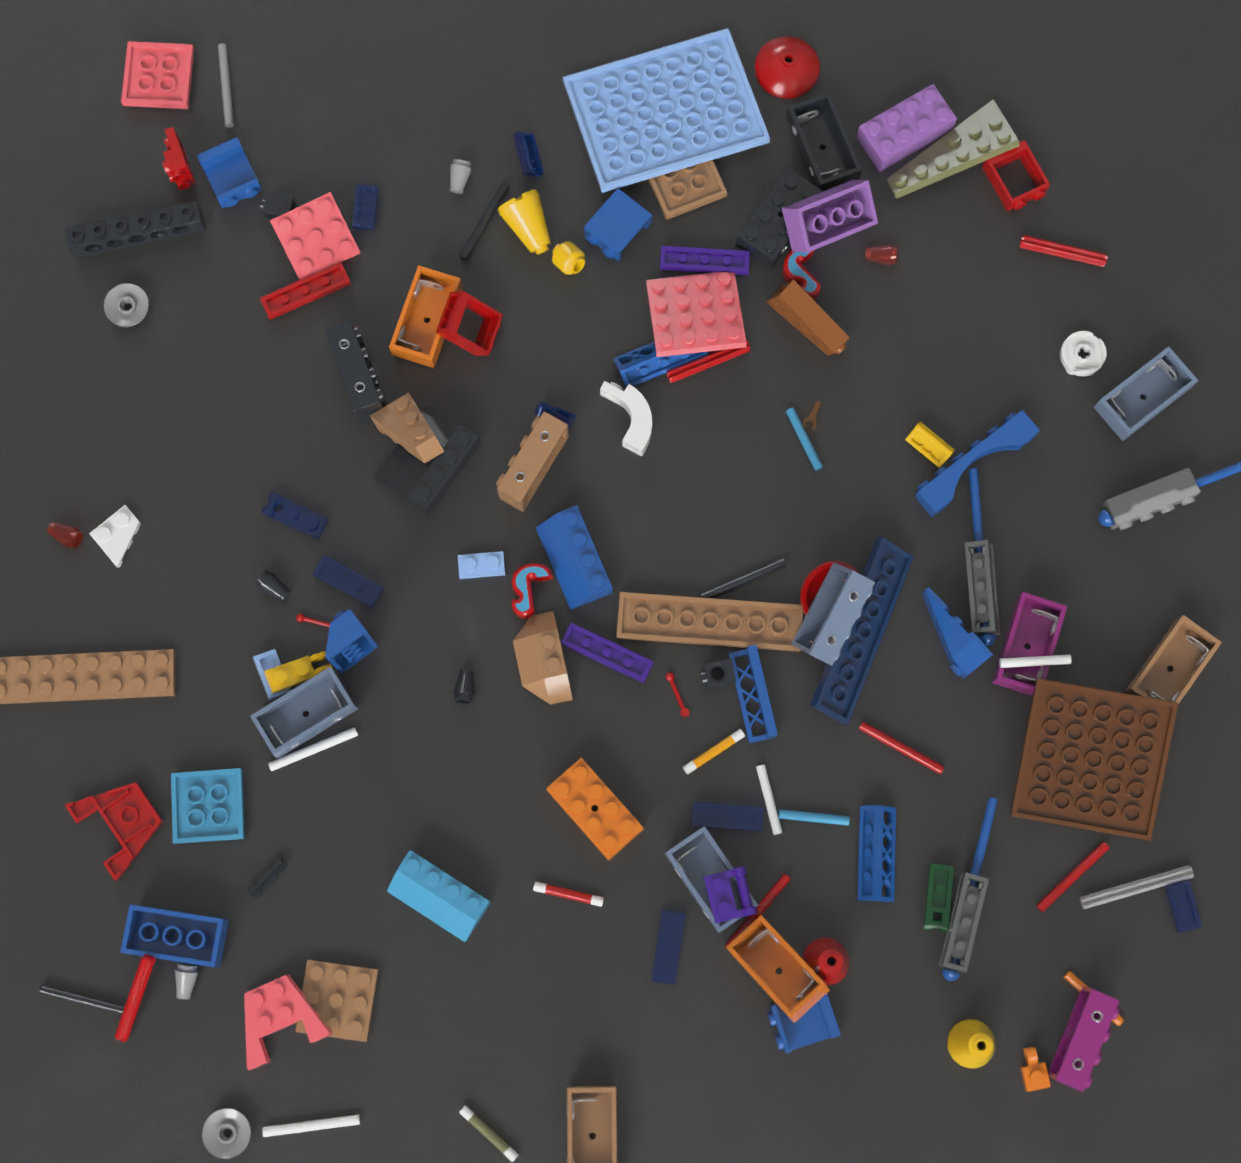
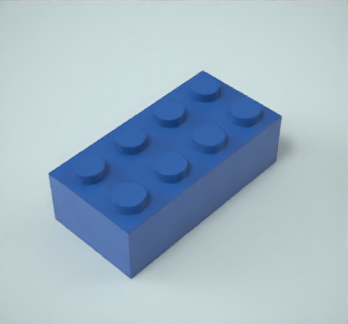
M130 905L120 953L139 956L149 954L159 959L220 967L229 920Z

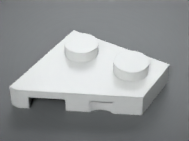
M124 505L89 534L119 568L123 563V556L126 550L130 548L133 536L137 533L141 523L130 509Z

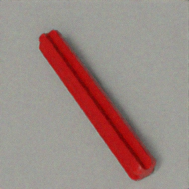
M1023 235L1020 240V247L1023 249L1101 267L1105 266L1107 262V254L1027 235Z
M746 340V347L717 350L668 370L666 373L670 383H673L750 351V344Z
M144 954L140 960L115 1033L116 1040L126 1042L129 1038L155 962L154 956Z

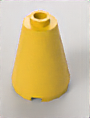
M535 189L521 194L522 196L517 199L513 198L498 208V212L528 250L539 255L549 249L548 245L551 242L540 197Z
M974 1019L963 1020L955 1024L949 1032L948 1051L952 1059L959 1065L966 1068H978L988 1063L995 1051V1038L990 1028L983 1022Z

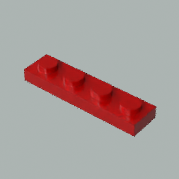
M340 262L261 297L260 300L268 318L271 320L350 285L351 282Z

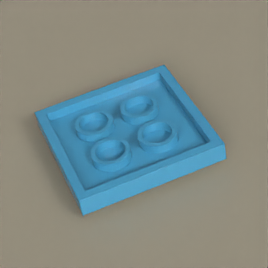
M242 768L171 773L173 844L245 839Z

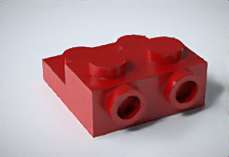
M174 127L165 129L167 138L164 139L167 151L163 152L165 160L162 161V164L171 182H176L178 189L184 190L196 182L183 144Z

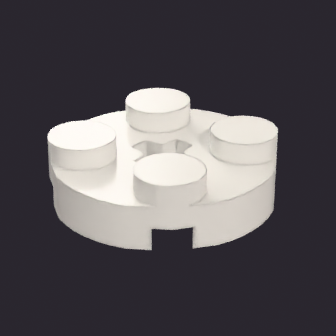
M1078 331L1072 333L1063 342L1060 349V360L1067 373L1077 376H1089L1102 367L1106 359V347L1100 338L1098 339L1093 336V333ZM1080 349L1088 352L1089 355L1085 359L1078 356Z

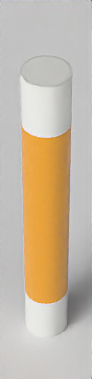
M741 729L737 730L683 766V770L688 775L745 737Z

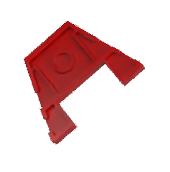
M136 782L65 805L76 823H80L97 810L100 812L123 847L122 850L103 862L112 878L116 881L124 874L163 822Z

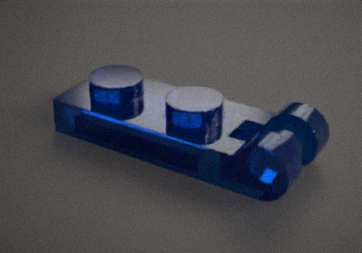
M274 492L270 493L268 497L270 500L267 506L263 507L262 514L319 540L328 522V518L285 499ZM277 504L283 506L280 513L274 511Z

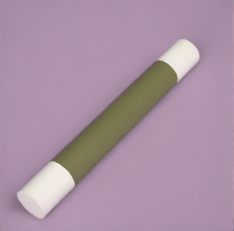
M466 1105L459 1113L513 1162L519 1154Z

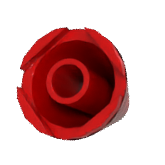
M816 939L806 947L802 959L827 986L840 982L848 972V952L835 939ZM829 957L832 958L831 966L827 964V959Z

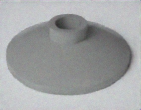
M126 283L114 287L108 292L104 300L106 316L112 323L122 327L138 324L144 319L149 309V300L146 293L134 284ZM127 305H132L130 310H125Z
M229 1108L218 1110L210 1115L202 1131V1139L206 1149L212 1155L223 1159L233 1158L242 1153L251 1138V1127L247 1118L241 1112ZM226 1128L232 1130L231 1137L225 1136L224 1131Z

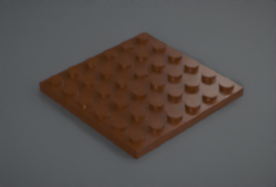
M1036 678L1010 815L1151 841L1178 703Z

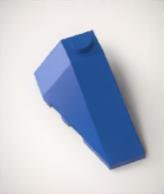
M928 587L922 593L923 599L948 661L952 664L950 665L951 670L957 676L961 675L964 679L993 654L973 631L970 633L965 631L963 621L958 616H950L948 614L950 612L948 606Z

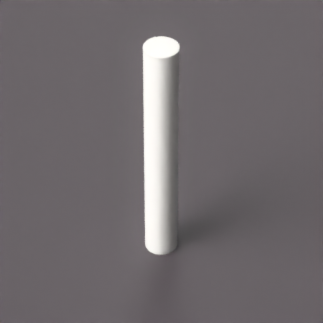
M1070 655L999 659L1000 668L1071 664Z
M760 765L756 769L773 835L781 834L782 829L765 765Z

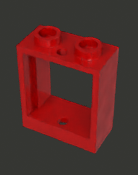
M1025 140L1019 142V147L986 160L982 166L1007 211L1013 208L1015 210L1021 209L1028 201L1032 199L1037 201L1043 198L1050 186L1049 181ZM1020 159L1036 188L1012 199L997 169Z
M464 291L450 292L436 334L475 356H489L493 348L495 336L500 328L503 314ZM465 308L484 318L475 343L457 334Z

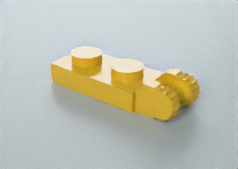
M326 651L265 670L264 675L272 694L303 684L329 668L331 664L324 665L315 670L312 666V663L326 658Z

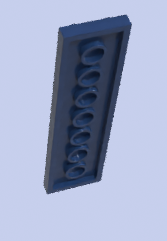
M883 537L876 538L862 573L863 576L875 582L873 592L866 599L860 617L853 624L851 634L845 640L839 658L834 661L832 666L826 664L810 704L811 707L843 724H849L914 556Z

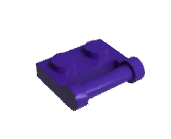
M745 866L703 877L715 924L757 913L756 907L752 905L745 877L747 873ZM731 877H736L744 908L737 911L729 882Z

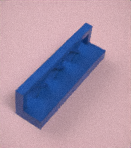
M655 342L617 356L613 358V361L620 372L625 388H627L628 384L635 386L667 373L670 369L705 356L708 352L657 357Z
M752 645L748 646L745 650L728 653L735 673V686L749 743L776 738L778 735L757 646ZM747 655L749 665L745 671L736 666L734 657ZM749 668H750V670H751L752 676L747 673V671L749 670ZM738 672H740V673L742 674V676L740 677V679H739V676H738ZM744 676L753 680L754 687L750 693L741 688L740 682ZM754 691H756L757 698L752 695ZM743 694H745L746 696H748L747 699L745 700V702H744ZM750 698L759 704L760 709L755 716L746 710L745 705ZM760 712H761L762 720L758 718V715L760 714ZM748 716L753 718L751 723H749ZM755 720L764 725L765 735L753 737L751 726Z
M880 805L860 806L858 900L894 902L896 808ZM884 812H888L887 824L883 821ZM884 837H886V839H887V846H886V848H885L884 845H883V838H884ZM884 860L887 863V868L885 872L882 868V862ZM883 884L886 886V897L882 896Z

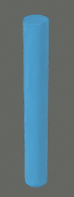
M794 407L786 410L814 470H820L823 466Z
M779 809V819L849 826V816Z

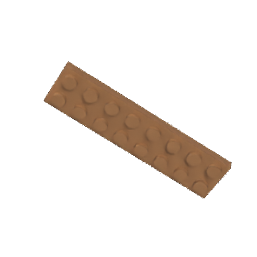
M620 592L617 639L740 648L756 645L757 649L800 652L801 650L791 645L802 624L803 610L801 605Z
M174 649L0 657V704L175 696Z

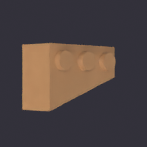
M409 393L370 415L379 432L389 436L396 444L402 445L406 451L422 462L426 463L444 452Z

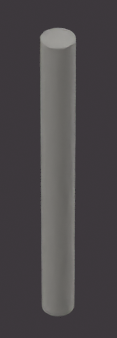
M219 44L218 53L225 127L232 128L234 127L227 45Z

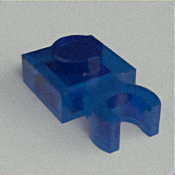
M540 402L535 410V414L539 416L546 412L566 423L568 429L573 425L577 416L559 407L553 408L544 402Z

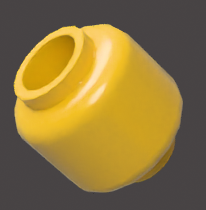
M566 241L554 248L552 262L563 273L567 275L576 274L585 265V255L575 244Z

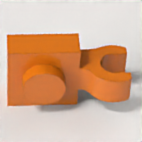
M1024 1048L1023 1052L1027 1066H1022L1020 1069L1025 1091L1030 1092L1051 1087L1045 1062L1038 1063L1036 1048Z

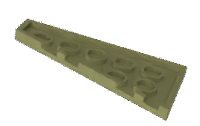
M993 99L887 178L888 185L897 199L1019 147V140Z

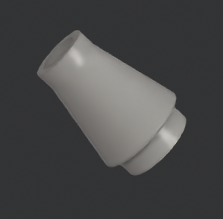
M460 159L453 160V164L450 165L451 192L463 194V189L472 171L470 162Z
M178 963V967L175 969L176 998H191V992L199 973L196 964Z

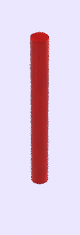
M862 721L859 730L941 775L945 766Z
M1104 841L1099 844L1036 905L1037 908L1044 912L1110 847Z
M784 873L758 904L759 906L756 907L757 913L747 917L724 945L725 948L765 912L791 880L790 877Z

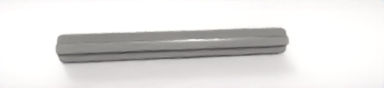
M1189 865L1081 896L1080 903L1083 909L1091 908L1193 878L1194 873Z

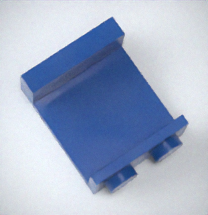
M237 137L197 155L222 208L232 207L238 201L244 198H252L262 191Z
M617 189L584 226L585 239L590 244L598 245L602 248V252L608 258H614L619 261L622 250L642 227L647 229L650 226L652 214L620 189Z
M827 993L795 1023L777 1004L769 1006L771 1011L767 1012L771 1026L776 1025L778 1035H775V1040L779 1050L783 1049L784 1053H789L791 1050L828 1038L841 1036Z

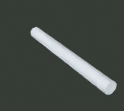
M353 727L268 763L271 771H274L358 736L357 730Z
M358 1114L263 1127V1136L268 1137L360 1124V1116Z

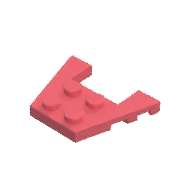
M284 975L244 994L248 1070H253L271 1062L263 1037L301 1020L305 1026L310 1043L333 1034L329 1026H326L320 1019L319 1013L307 1002V997L290 975Z

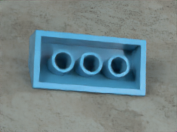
M411 850L400 864L387 889L388 893L464 942L467 941L491 903Z

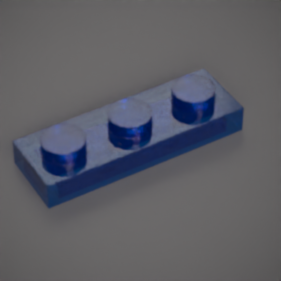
M323 555L312 574L371 608L374 607L384 590L382 586L326 555Z
M693 802L691 826L762 831L763 807Z
M662 910L651 978L653 982L675 985L685 913Z

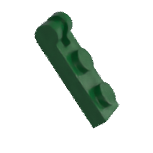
M929 864L923 930L931 931L932 928L939 929V932H948L954 866ZM933 912L941 913V919H933Z

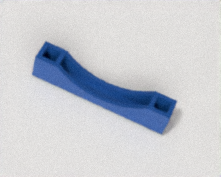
M1023 410L1017 415L1015 412L1011 413L1003 420L1005 422L1004 425L1000 428L996 425L987 432L986 435L988 437L985 440L981 441L978 439L969 447L970 451L967 454L960 453L952 460L954 464L949 468L943 466L934 474L936 476L935 479L931 482L925 480L917 487L919 491L915 498L931 517L950 504L961 474L973 462L993 452L1019 450L1036 437L1040 430Z

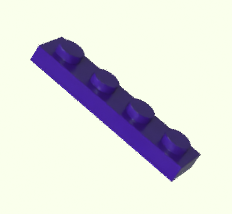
M661 246L660 270L705 273L733 272L738 275H748L750 251Z
M570 623L561 641V645L643 684L654 663L573 623Z

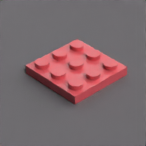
M128 41L121 99L123 106L188 109L194 46L191 44Z
M331 192L270 220L299 280L360 254Z

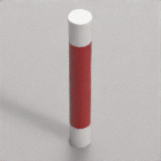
M536 881L533 891L602 907L604 897Z

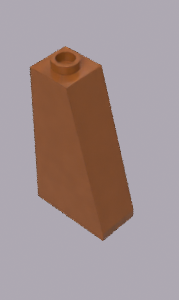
M795 280L782 285L766 301L826 355L829 356L835 353L838 355L846 348L845 342L850 337Z

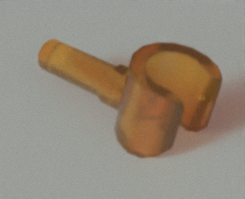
M819 401L815 402L810 416L803 422V427H805L807 421H812L814 423L812 431L815 430L817 425L815 419L821 405Z

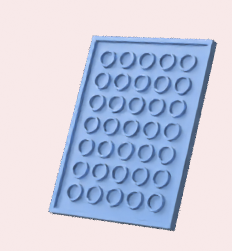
M728 28L563 77L564 86L602 193L770 143V137Z

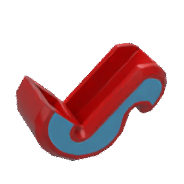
M791 250L784 259L783 277L787 283L795 280L813 300H816L821 283L802 266L814 255L815 250L808 253L793 252Z
M529 563L519 567L513 574L512 586L514 593L519 599H513L511 603L515 615L521 619L530 618L535 612L531 582L553 579L550 569L545 565Z

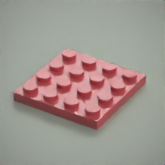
M715 272L646 280L657 357L746 347L735 273Z

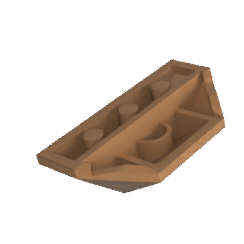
M550 611L532 615L513 640L522 686L549 705L571 701L573 699L554 612Z

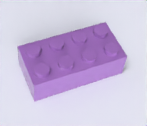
M932 84L860 125L856 138L878 171L881 172L953 130L957 118L935 85Z
M851 180L782 208L793 252L808 253L878 224L869 180Z

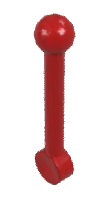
M302 613L296 616L298 622L306 621L330 628V623L305 617Z
M668 672L665 678L670 682L681 708L680 714L684 718L688 717L690 712L685 708L674 682V674Z

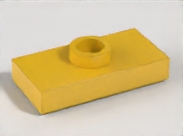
M919 422L905 439L939 468L944 465L955 451L922 422Z

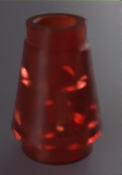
M887 244L866 247L865 260L888 266L897 264L898 246Z
M56 522L50 523L47 528V533L68 549H76L83 540V533L80 532L79 528Z

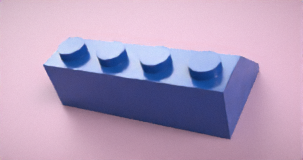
M577 505L553 515L536 527L570 610L613 593L612 585Z
M350 609L347 611L342 610L333 617L334 621L330 623L325 654L327 660L341 674L378 647Z

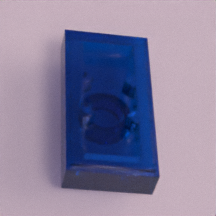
M517 131L513 134L522 173L523 175L540 177L544 173L535 136L532 133Z
M356 184L352 220L353 229L375 230L378 186Z
M1190 881L1165 886L1177 933L1202 928Z

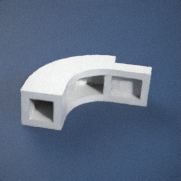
M604 381L600 388V395L622 406L631 418V425L622 440V446L643 456L652 434V415L646 399L630 384L623 391L620 385L614 382L609 384Z

